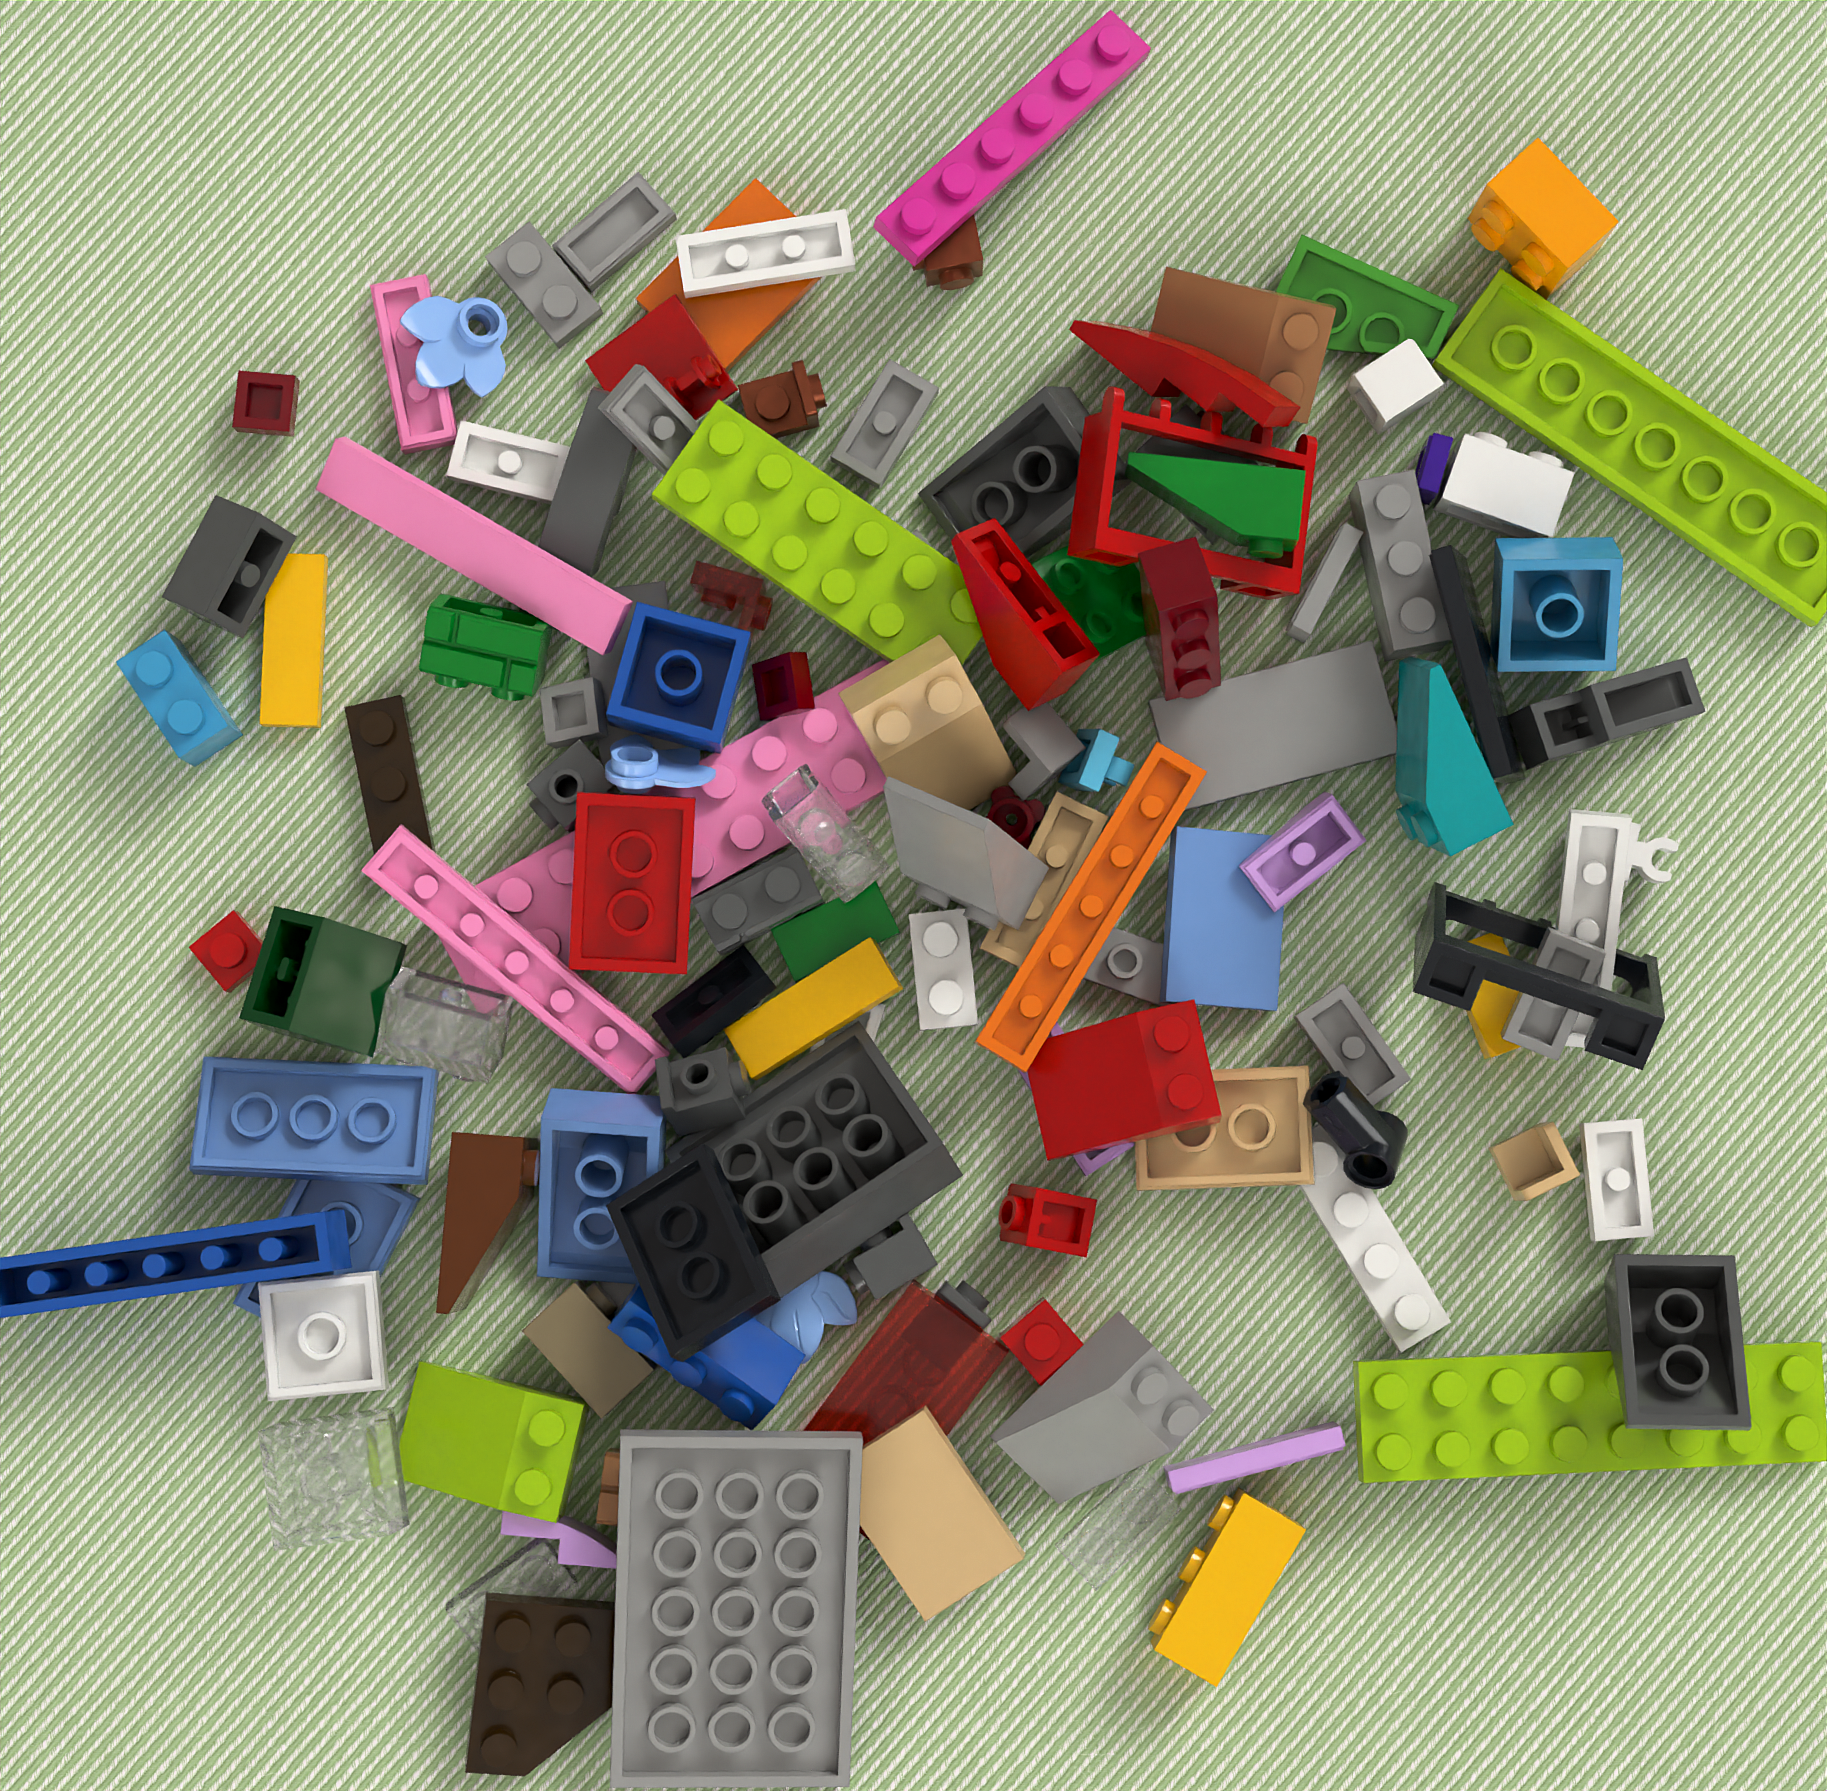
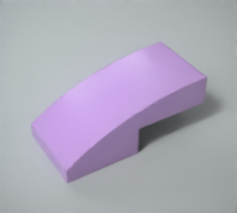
M507 1511L502 1512L501 1535L560 1539L558 1564L616 1569L617 1543L591 1526L565 1515L557 1523Z

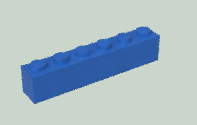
M345 1209L1 1257L0 1318L352 1268Z

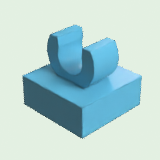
M1078 729L1076 736L1086 748L1062 771L1058 783L1076 791L1099 792L1102 783L1115 786L1117 783L1126 787L1135 765L1113 756L1120 737L1102 729Z

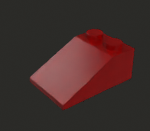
M1194 999L1131 1013L1047 1038L1027 1070L1047 1161L1220 1123L1222 1117Z

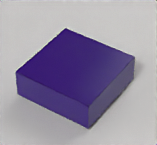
M1433 433L1432 436L1429 435L1421 448L1415 474L1423 504L1429 505L1438 494L1453 441L1452 437Z

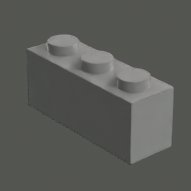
M1415 470L1358 480L1348 496L1355 528L1363 531L1358 543L1384 662L1441 651L1451 640V635L1429 557L1432 547Z

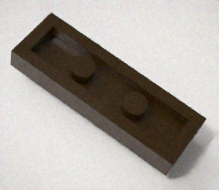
M402 695L344 707L374 855L401 824L436 853L405 698Z

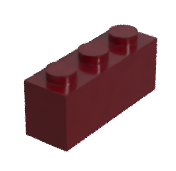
M1192 537L1138 553L1144 629L1146 632L1145 642L1165 701L1179 697L1186 699L1196 698L1204 695L1211 688L1221 686L1218 597L1197 538Z

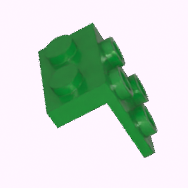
M1068 546L1031 563V565L1100 653L1082 674L1084 675L1101 659L1146 636L1140 572L1134 563L1118 567L1067 555Z

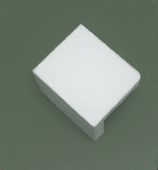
M1407 339L1356 372L1346 389L1379 435L1433 400L1444 383L1413 339Z

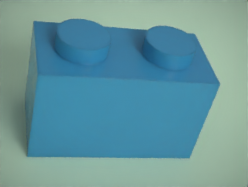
M165 629L116 661L181 760L196 767L243 736L183 643Z

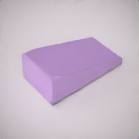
M1324 791L1246 858L1239 867L1271 910L1276 912L1367 840L1335 797Z

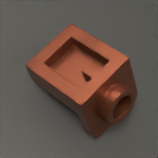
M803 360L792 362L793 370L738 385L746 418L775 439L820 427L817 409L827 407L818 373L807 376Z

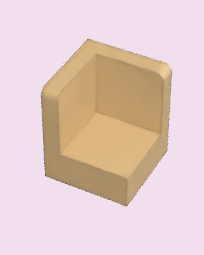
M1554 1122L1536 1124L1488 1148L1514 1201L1531 1200L1580 1176Z

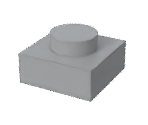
M588 677L539 689L547 745L557 749L573 745L579 739L584 743L608 737L602 682L600 680Z

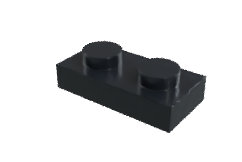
M743 944L654 1012L652 1017L681 1057L686 1058L698 1048L710 1042L715 1035L746 1011L754 1008L777 987Z

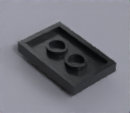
M700 1144L606 1205L671 1358L680 1362L685 1361L781 1300L714 1150L705 1144Z

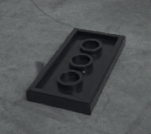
M1452 545L1431 550L1429 557L1483 758L1493 780L1504 784L1526 779L1491 654L1467 559Z

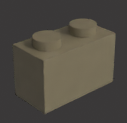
M580 1280L568 1287L529 1323L522 1332L602 1419L658 1368V1365L643 1353L628 1347L622 1338L607 1328L614 1318L612 1313L618 1306L596 1282L587 1287Z

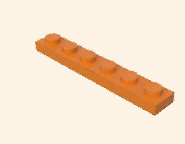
M1156 742L974 1043L1023 1073L1027 1072L1207 771L1161 743Z

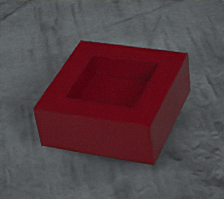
M238 370L232 427L237 432L294 437L300 380L295 375Z
M787 652L752 664L760 721H772L778 717L801 714L815 709L807 652Z

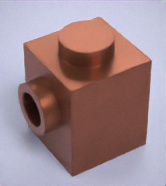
M974 214L915 267L912 265L913 271L924 270L927 287L940 284V289L955 290L967 287L974 282L973 278L983 276V256Z

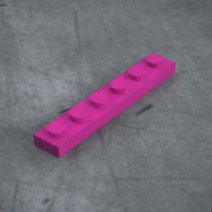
M1112 10L1108 11L876 217L873 228L915 267L1147 59L1151 47Z

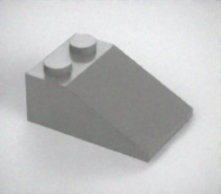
M888 776L883 789L900 871L918 884L915 894L944 909L947 908L950 900L967 907L963 916L995 931L999 922L1019 930L1049 867L991 820Z
M1118 1311L990 1437L1060 1504L1172 1452L1214 1409L1125 1316Z

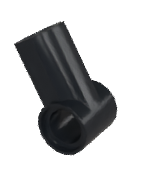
M1340 1071L1322 1076L1315 1086L1307 1090L1303 1105L1346 1154L1343 1161V1170L1346 1176L1355 1184L1364 1188L1382 1189L1391 1185L1395 1179L1408 1137V1129L1404 1122L1389 1112L1375 1110L1348 1077H1344Z

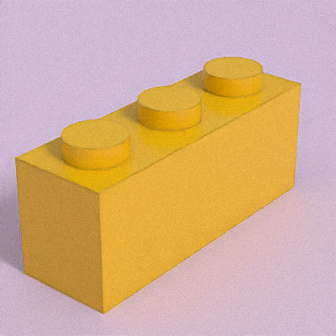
M1239 1487L1232 1498L1224 1494L1218 1501L1207 1523L1214 1531L1203 1550L1196 1546L1191 1549L1177 1576L1184 1581L1173 1602L1167 1598L1162 1600L1148 1626V1630L1155 1633L1150 1641L1155 1651L1215 1687L1218 1686L1306 1531L1297 1521Z

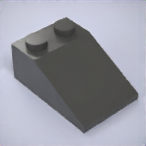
M1045 386L918 494L950 540L962 531L996 518L1020 551L1028 558L1071 529L1085 417L1090 414L1071 387ZM1118 454L1112 498L1132 482L1124 476L1125 463Z
M1614 1254L1604 1280L1608 1338L1626 1429L1749 1431L1752 1425L1735 1255Z

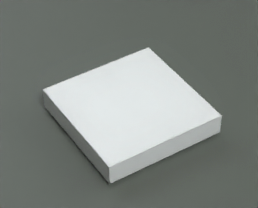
M379 1270L258 1283L268 1401L386 1390L389 1388Z

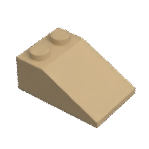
M941 635L934 637L838 693L886 779L888 776L966 810H971L990 799L992 792L997 787L1010 786L1008 783L1017 775L978 694L956 654Z

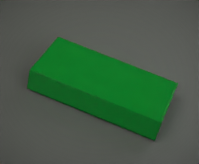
M876 880L770 929L795 983L869 937L875 939L877 944H880L900 934Z

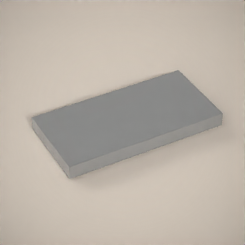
M1372 640L1221 681V686L1211 688L1207 693L1196 698L1186 699L1179 697L1165 701L1164 696L1148 701L1158 742L1207 771L1183 812L1396 755L1397 726Z

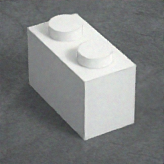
M1476 432L1474 436L1465 433L1455 447L1433 510L1510 538H1552L1575 472L1561 468L1562 461L1552 455L1532 451L1527 456L1508 449L1507 441L1496 435Z

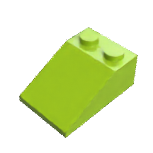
M421 1360L417 1368L392 1477L498 1510L557 1523L565 1515L590 1406L581 1397Z

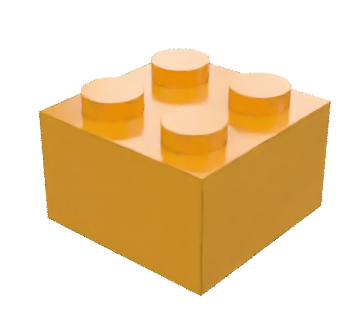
M1539 138L1535 139L1486 184L1467 218L1473 224L1471 229L1476 239L1489 251L1495 252L1498 250L1512 265L1511 272L1514 278L1534 292L1537 291L1546 300L1596 255L1619 223L1609 210Z

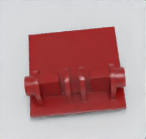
M677 294L672 295L585 360L603 390L609 392L618 385L635 364L644 366L695 420L709 412L718 399L723 402L738 391L735 383Z

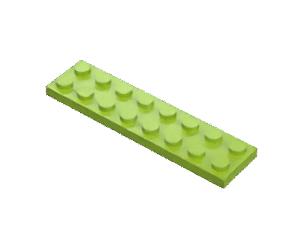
M1500 268L1437 356L1432 367L1811 628L1817 625L1827 611V492Z
M1799 1341L1744 1344L1752 1425L1749 1431L1626 1429L1611 1350L1353 1361L1358 1481L1375 1483L1827 1461V1423L1822 1342Z

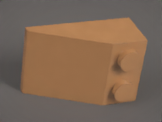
M1166 266L1151 331L1204 349L1255 375L1268 384L1269 387L1301 407L1292 421L1308 424L1337 308L1334 305Z

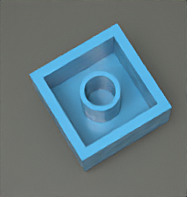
M1613 537L1495 538L1490 648L1497 672L1616 671L1623 557Z

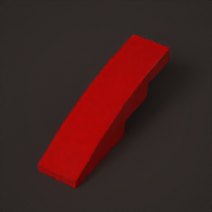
M1074 320L1069 328L1078 338L1152 397H1179L1181 392H1183L1207 412H1233L1235 407L1238 406L1263 427H1288L1301 408L1275 389L1269 387L1261 379L1204 349L1159 333L1107 322Z

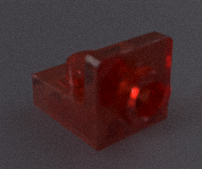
M696 560L690 584L695 592L702 594L700 602L725 611H734L735 604L743 605L737 628L751 632V641L755 629L765 631L773 605V598L765 596L767 587L764 579Z

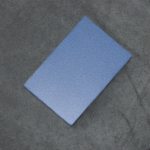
M1176 826L1172 829L1160 1002L1179 1003L1194 999L1196 1005L1277 1011L1284 905L1276 912H1273L1239 867L1246 858L1272 835Z
M297 1179L277 1218L345 1209L352 1268L260 1282L379 1270L381 1277L421 1198L392 1183ZM260 1282L243 1284L233 1304L261 1318L258 1283Z

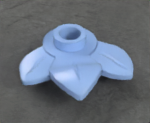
M433 296L415 303L403 314L400 324L408 332L424 342L418 351L415 362L416 380L421 386L442 389L464 379L467 386L475 394L483 398L501 382L506 364L500 345L507 335V320L497 304L480 297L468 298L458 304L442 296ZM471 320L481 322L486 328V335L477 336L473 334L468 327V322Z
M637 734L614 742L610 747L611 760L605 765V778L610 783L616 785L618 790L628 794L646 793L655 785L673 788L696 787L704 785L716 777L715 769L699 765L700 749L692 747L667 750L653 749V745Z
M821 1271L754 1318L804 1353L806 1356L801 1364H805L811 1359L820 1344L824 1332V1324L841 1326L855 1324L857 1322V1306L850 1287L841 1276Z

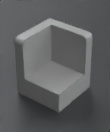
M1048 702L1030 711L1024 706L1003 723L1004 730L1030 759V762L1008 783L1022 801L1057 777L1086 748Z

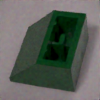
M274 906L239 1018L277 1034L373 1058L407 945L325 917Z

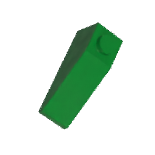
M1137 452L1128 453L1124 472L1126 478L1232 545L1248 547L1247 554L1260 558H1280L1283 556V551L1292 552L1299 541L1305 470Z

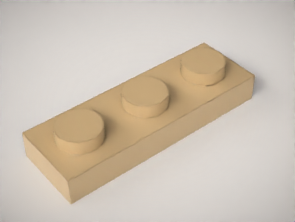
M1056 791L1028 848V851L1047 865L1049 869L1019 930L999 922L995 931L988 930L980 950L1020 968L1100 836L1109 816Z

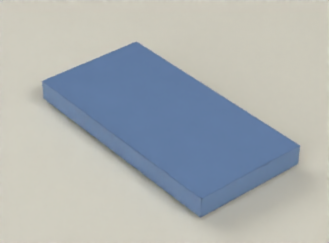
M204 1057L189 1169L193 1175L428 1185L439 1072L436 1067Z

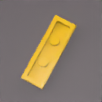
M288 553L265 596L259 722L263 727L321 728L328 557L325 554Z
M869 937L724 1028V1031L739 1058L744 1063L751 1079L757 1081L904 988L876 940Z

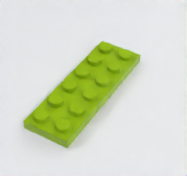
M719 399L652 493L651 498L889 663L934 637L941 635L956 654L961 665H963L983 635L960 566Z

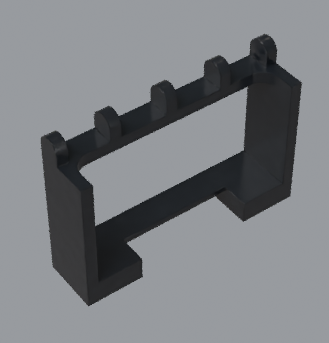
M1434 882L1428 897L1426 911L1415 936L1414 993L1471 1011L1483 979L1594 1017L1584 1040L1585 1051L1643 1070L1665 1021L1657 957L1648 954L1640 957L1616 949L1613 975L1625 979L1632 987L1630 997L1446 935V920H1453L1538 949L1547 928H1555L1552 927L1549 920L1539 918L1538 921H1534L1496 908V902L1484 899L1481 903L1446 891V885Z

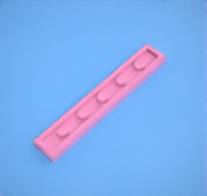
M347 437L335 438L317 484V491L599 654L605 655L612 651L633 604L632 600Z
M402 824L362 868L361 871L627 1094H636L656 1071L655 1059L669 1056L670 1050L579 973L569 969V965Z

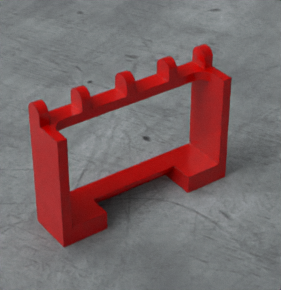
M1109 386L1103 397L1102 411L1086 416L1084 421L1067 555L1120 567L1139 562L1138 553L1175 543L1108 527L1120 430L1122 428L1275 465L1277 468L1305 470L1299 541L1292 552L1283 551V556L1280 558H1264V562L1200 548L1210 576L1221 579V590L1266 600L1299 594L1318 446L1317 438L1302 434L1297 440L1295 452L1272 447V427H1263L1259 423L1254 426L1250 441L1221 434L1223 418L1221 413L1206 411L1204 413L1200 429L1170 422L1171 402L1161 398L1154 399L1150 407L1149 416L1123 410L1124 390Z

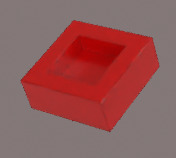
M233 910L190 945L189 949L225 992L231 993L253 974L263 941L238 911Z

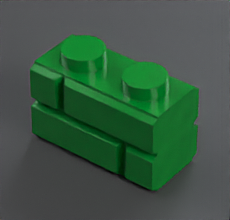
M440 593L429 605L424 630L425 638L422 644L419 669L421 672L434 674L435 682L446 687L465 688L469 683L491 687L490 693L503 700L519 701L523 700L525 695L533 697L542 685L545 676L547 652L550 646L553 626L530 613Z

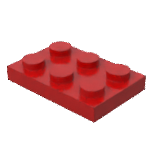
M577 791L569 969L687 975L695 797Z

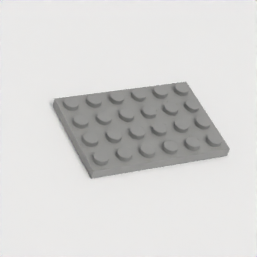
M620 1429L610 1788L850 1787L863 1447L861 1431Z

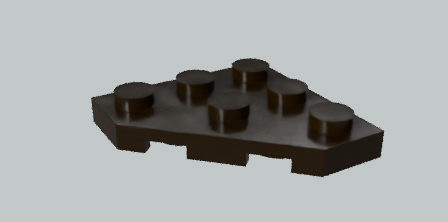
M485 1593L465 1757V1773L526 1776L612 1707L615 1602Z

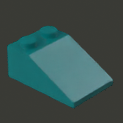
M1409 656L1399 661L1395 791L1402 807L1396 809V814L1410 840L1417 838L1426 848L1431 847L1451 857L1514 824L1441 664Z

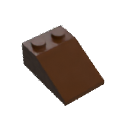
M452 1132L436 1313L451 1314L467 1308L533 1199L534 1188L539 1186V1138Z

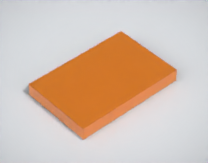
M755 178L702 232L796 216ZM677 256L636 297V301L643 310L649 313L672 295L677 294L728 372L821 277L685 298L679 258Z

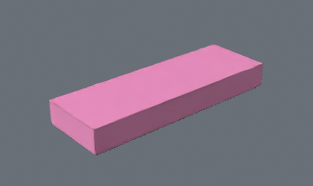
M423 274L370 285L401 451L406 455L454 445L458 428L450 387L442 389L421 386L417 382L415 362L418 351L424 342L408 332L400 324V319L407 309L425 298L432 297L427 275Z

